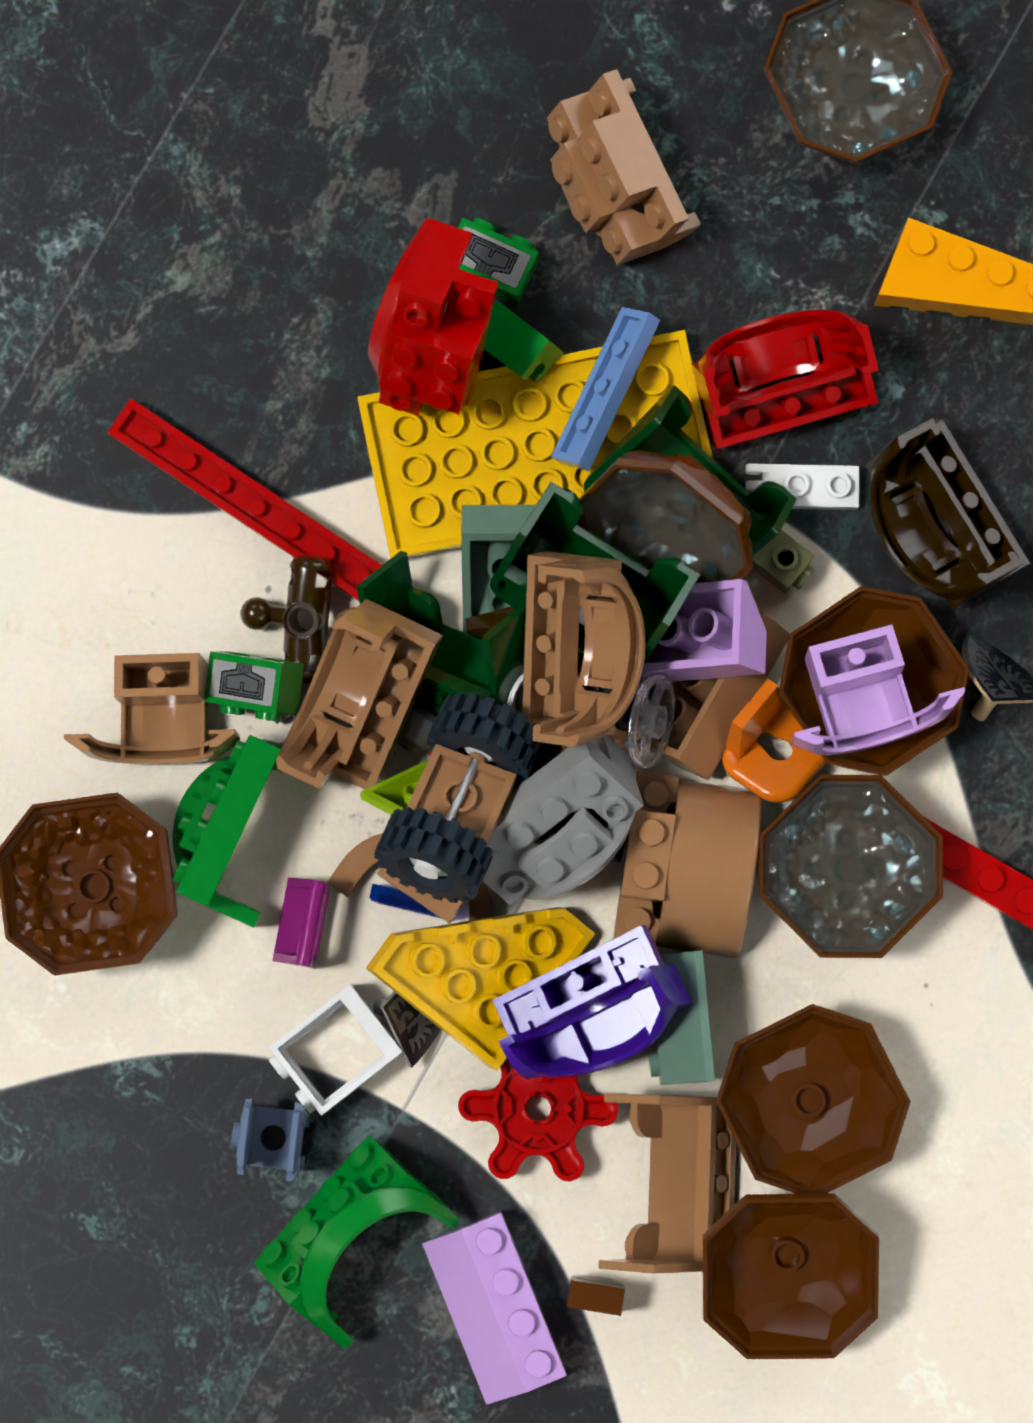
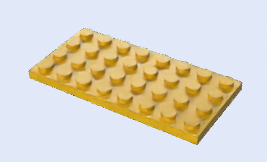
M685 330L652 337L651 343L640 362L634 379L623 398L616 417L589 471L561 464L552 458L551 455L603 347L562 355L560 359L557 358L543 378L536 383L530 380L529 377L526 380L522 379L507 366L480 371L477 375L471 401L468 406L463 405L459 415L424 403L419 416L379 403L380 392L358 396L357 399L390 559L399 551L406 552L408 558L460 548L462 505H536L550 482L561 488L571 490L580 498L584 494V482L589 474L649 409L674 385L688 397L692 405V415L681 430L712 457Z

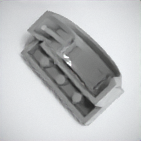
M604 736L577 747H568L514 788L487 846L492 849L493 853L491 856H493V859L483 882L508 904L512 905L521 897L538 900L562 894L586 883L597 875L617 854L630 831L636 811L644 806L631 757L609 736ZM587 809H593L608 823V828L604 827ZM576 812L568 823L555 835L537 847L523 852L532 842L568 815Z

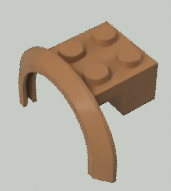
M199 653L114 656V698L121 703V745L99 741L90 734H64V739L86 756L101 761L135 765H176L216 759L235 746L237 740H240V734L235 729L209 730V735L213 739L208 741V702H204L208 663Z
M383 833L372 836L355 846L344 857L327 883L349 898L363 876L377 864L378 859L374 858V853ZM381 868L377 873L379 877L449 924H451L464 904L460 900L457 903H450L446 898L440 901L433 899L431 894L425 893V895L417 893L416 888L412 886L405 887L400 884L399 878H391L386 874L387 869ZM482 882L475 899H470L468 921L493 917L491 896L484 882Z

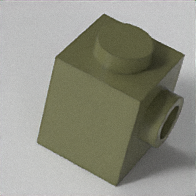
M780 530L773 540L752 556V569L786 594L792 586L800 590L815 571L809 566L815 555L783 530Z

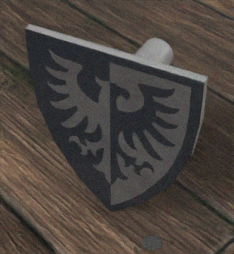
M394 991L387 999L378 998L373 1004L374 1013L386 1018L400 1049L403 1051L402 1053L408 1066L413 1068L437 1038L441 1029Z

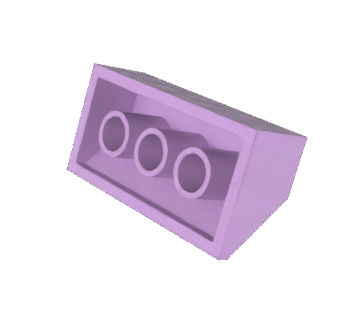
M744 579L695 583L671 625L644 661L639 683L650 684L765 674L767 631L747 581Z
M502 1211L422 1243L486 1405L529 1392L567 1376Z

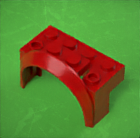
M825 309L803 310L779 314L748 323L716 339L707 348L699 362L691 364L711 442L716 449L878 403L871 373L879 371L869 327L840 311ZM813 333L819 338L824 359L822 364L819 361ZM730 359L732 360L738 386L735 385ZM814 371L810 375L758 390H750L775 380Z

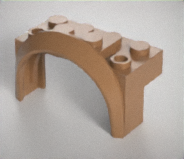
M549 551L528 555L523 714L527 716L526 722H534L535 724L533 726V741L577 747L589 741L614 734L615 724L625 713L636 693L645 658V627L638 601L627 579L621 573L622 560ZM589 596H597V597H605V598H613V600H612V599H604V598H596V597H589ZM582 607L585 625V646L581 672L578 676L579 612ZM583 686L612 689L610 693L587 691Z
M365 599L357 608L352 607L338 613L331 627L333 630L318 667L276 759L278 770L318 789L332 775L363 789L381 782L443 635ZM323 712L335 716L354 727H344L326 718Z

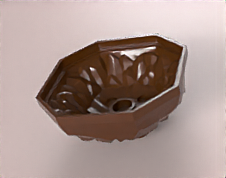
M118 792L32 804L0 846V899L5 939L54 976L141 964L178 916L175 887L172 881L173 872L167 829Z

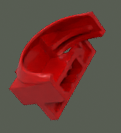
M427 218L421 224L398 262L379 305L368 346L369 360L380 381L378 387L381 388L379 403L419 416L424 403L458 415L463 405H469L474 393L499 283L460 269L471 244L472 232Z

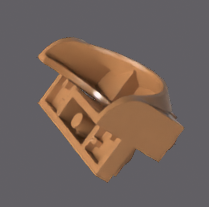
M617 69L602 74L588 92L560 101L547 117L551 137L555 142L559 143L558 151L550 159L553 175L562 186L566 199L570 204L572 215L581 223L585 233L593 231L602 238L605 249L612 254L616 265H620L680 241L701 226V223L695 212L687 215L630 97L636 91L631 78L622 80ZM642 203L645 214L630 207Z

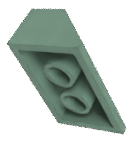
M703 950L660 955L664 965L675 964L693 1004L675 1012L665 1030L655 1041L656 1051L648 1052L651 1077H659V1085L715 1081Z

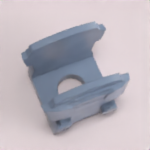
M252 1098L246 1099L240 1122H234L231 1147L237 1148V1174L244 1175L246 1165L287 1170L286 1181H293L299 1171H304L305 1156H301L304 1129L305 1127L309 1128L310 1113L305 1111V1108L295 1102L294 1110L253 1106ZM276 1125L284 1130L286 1141L282 1148L272 1151L263 1145L261 1136L266 1127Z

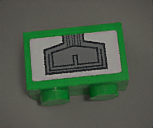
M462 218L458 228L472 232L473 235L460 269L499 282L496 296L518 306L539 262V252L533 249L534 244L517 235H512L511 239L498 234L496 233L497 228L483 219L474 218L472 222Z
M210 651L204 702L220 704V712L245 715V711L248 709L256 711L255 718L281 721L282 714H297L299 711L304 663L234 651Z

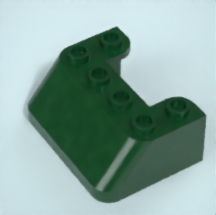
M550 482L490 581L491 590L499 599L516 609L526 600L529 554L549 551L622 560L621 573L627 579L643 616L645 627V661L671 625L700 574L692 570L686 562L676 557L658 559L651 570L643 567L633 556L619 552L603 542L602 538L596 533L584 530L576 525L583 514V507L579 502V498L571 490L561 488ZM589 596V597H596V598H604V599H612V600H613V598ZM581 607L579 612L578 648L584 651L585 625Z

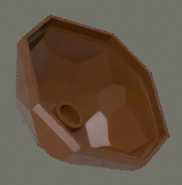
M860 586L790 633L778 694L803 730L820 726L821 731L819 735L828 736L805 662L808 647L888 625H893L905 663L901 674L913 713L928 707L936 700L940 693L962 687L966 689L969 667L920 597ZM964 695L945 719L918 733L860 751L820 756L827 765L888 776L959 727Z
M811 1004L735 1042L716 1098V1103L754 1179L795 1194L828 1193L892 1161L911 1102L872 1024L815 1004Z
M835 1193L746 1194L702 1235L703 1321L746 1359L835 1358L878 1319L879 1235Z

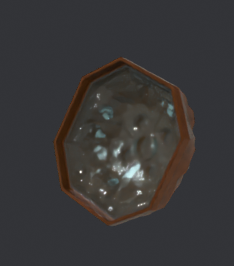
M811 0L784 12L763 69L779 106L785 115V119L788 120L799 145L855 165L932 130L952 75V70L917 0Z
M645 451L628 452L618 458L579 498V502L583 507V514L576 525L584 530L596 533L602 538L603 542L619 552L633 556L640 565L648 570H651L655 562L660 558L676 557L686 562L692 570L700 574L696 583L744 579L753 568L752 541L749 537L752 521L749 510L745 509L738 502L734 495L714 474L710 473L692 456H682L681 454L665 455Z
M820 774L759 835V897L819 958H883L943 898V836L882 775Z

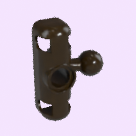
M300 555L295 557L290 563L291 579L288 583L286 608L272 607L267 600L254 597L248 599L242 605L240 616L243 624L252 630H263L270 623L282 624L285 630L283 645L285 660L304 663L302 682H311L315 671L309 672L310 655H320L322 657L327 645L333 567L331 561L326 557ZM316 571H327L325 587H315ZM301 608L309 610L313 615L314 622L310 630L302 628L298 623L297 615Z

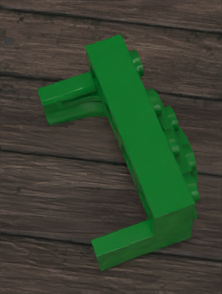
M249 735L245 743L237 740L230 756L215 762L199 774L182 797L175 815L172 832L173 852L178 867L172 881L179 884L176 893L254 928L261 912L216 891L271 770L282 772L277 769L276 759L281 749ZM208 802L216 805L209 821L201 818Z
M368 1135L351 1152L350 1156L337 1171L322 1184L319 1191L294 1215L291 1222L273 1242L265 1247L262 1254L254 1261V1264L290 1307L336 1341L341 1347L346 1348L354 1340L334 1322L338 1315L327 1307L326 1291L331 1272L347 1246L372 1224L397 1213H425L452 1230L457 1227L460 1218L440 1197L412 1175L385 1147Z

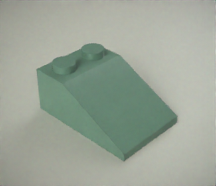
M462 505L463 633L468 634L465 618L510 607V605L503 602L493 593L490 588V581L536 505Z

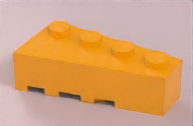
M908 217L874 306L888 308L889 306L905 307L913 311L926 312L929 310L951 313L954 316L987 317L995 321L1033 325V264Z

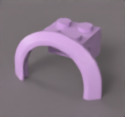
M893 625L808 647L805 662L828 736L819 735L821 729L820 726L795 732L792 737V743L795 747L817 755L845 754L890 743L925 730L945 719L964 695L965 688L962 687L940 693L936 700L928 707L913 713L901 674L905 663Z

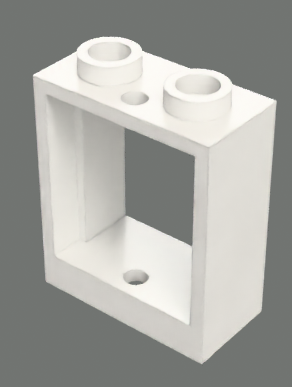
M349 984L272 1044L269 1049L274 1056L269 1059V1062L284 1080L291 1076L299 1086L300 1090L295 1095L310 1114L317 1110L322 1116L400 1056L403 1051L355 987ZM345 1005L383 1055L328 1098L324 1099L287 1049Z

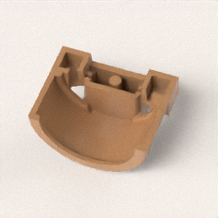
M637 771L636 781L644 806L636 811L628 833L613 939L641 925H646L656 947L689 952L703 950V954L737 958L744 940L752 897L761 828L762 798L748 789L680 780L678 776ZM676 802L675 815L666 814L668 806ZM653 901L662 902L660 919H657L653 914Z

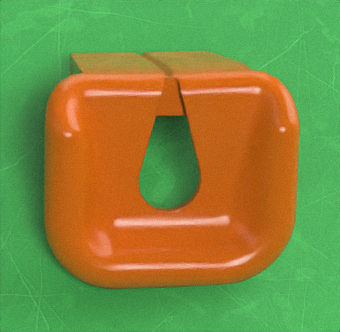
M767 679L751 698V701L745 705L732 721L722 762L727 774L745 788L766 801L782 803L796 798L825 762L820 755L793 745V734L803 729L779 696V685ZM762 732L787 741L792 746L793 752L788 759L782 761L775 760L770 757L756 739Z

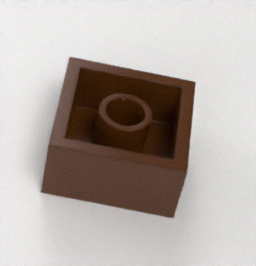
M571 1277L567 1307L621 1316L625 1287L620 1284Z

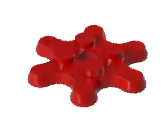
M508 1058L500 1067L501 1079L494 1089L489 1091L474 1089L462 1094L458 1102L461 1116L471 1122H489L498 1131L499 1142L489 1156L488 1167L490 1172L500 1179L513 1177L518 1172L523 1160L532 1155L546 1158L552 1165L554 1174L559 1179L568 1182L578 1179L584 1171V1161L575 1146L577 1133L588 1125L609 1126L616 1120L618 1115L617 1103L604 1102V1094L589 1095L583 1092L578 1085V1075L525 1079L514 1069ZM538 1096L545 1098L551 1108L549 1116L540 1121L531 1119L525 1109L527 1102L531 1098Z

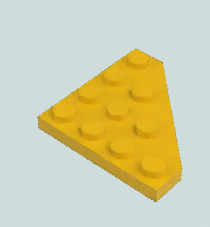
M553 907L391 933L366 969L488 1068L498 1071L507 1058L500 1046L499 1040L507 1037L508 1034L492 1000L579 957L595 933L567 909Z

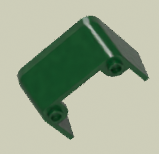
M399 551L357 585L360 604L365 599H368L443 635L415 700L416 704L438 713L446 697L450 694L454 696L455 693L462 692L466 697H468L469 693L478 694L480 699L484 700L488 696L494 698L495 703L501 706L504 703L507 704L509 693L514 683L524 673L526 600L488 631L481 640L443 624L440 604L432 594L413 587L408 555L404 551ZM523 684L516 694V709H518L523 698Z

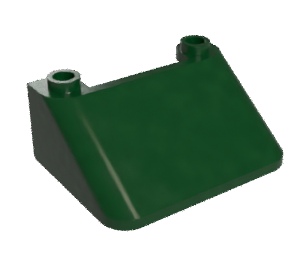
M674 385L649 409L589 474L584 482V493L618 458L628 452L645 451L665 455L681 454L682 456H692L710 473L714 474L734 495L738 502L745 509L749 510L752 521L749 537L752 541L753 556L779 534L797 499L786 488L772 481L763 482L750 493L681 430L692 415V405L688 397ZM620 475L613 476L611 480L618 481L624 477ZM631 525L629 528L630 535L633 537L639 536L642 533L641 527ZM734 545L730 550L731 559H734L738 554ZM711 566L709 574L711 578H715L718 575L719 568Z

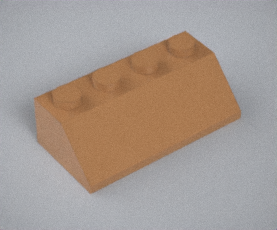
M759 611L767 631L765 674L654 683L652 687L660 689L662 695L652 734H636L627 731V738L675 766L709 781L726 749V741L732 721L764 684L788 642L790 633L765 613Z

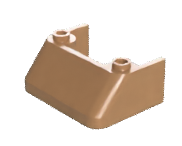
M604 1093V1102L631 1103L629 1111L630 1124L636 1135L651 1138L648 1224H637L630 1230L625 1240L626 1259L599 1260V1269L652 1274L703 1272L702 1235L734 1206L736 1141L716 1103L717 1097Z

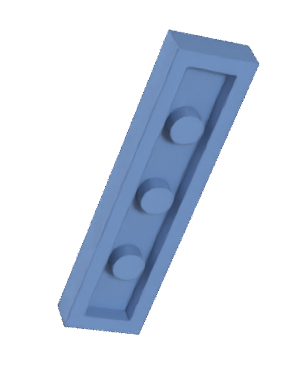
M625 307L621 308L551 455L552 458L561 464L587 471L590 470L660 322L653 314Z

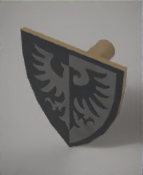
M966 632L961 645L962 658L969 667L968 677L982 693V696L972 708L971 715L979 721H984L996 704L1033 703L1032 678L1007 655L984 640Z

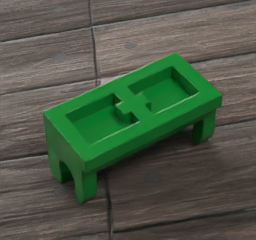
M495 299L484 349L522 379L526 380L529 377L534 383L538 382L557 358H561L564 352Z

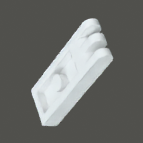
M746 464L745 474L762 475V480L745 481V489L747 491H753L765 481L775 482L786 488L797 499L792 509L857 510L859 508V466Z

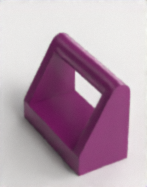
M288 877L273 962L315 969L331 887L328 883Z

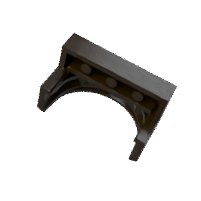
M932 418L899 435L865 465L871 474L870 507L872 518L885 550L906 576L931 593L947 599L952 609L1015 575L1030 564L943 420L936 423ZM909 484L914 485L913 488L890 499L892 493ZM923 491L928 495L957 543L958 549L949 541L937 525L928 508ZM959 558L957 564L940 573L936 572Z

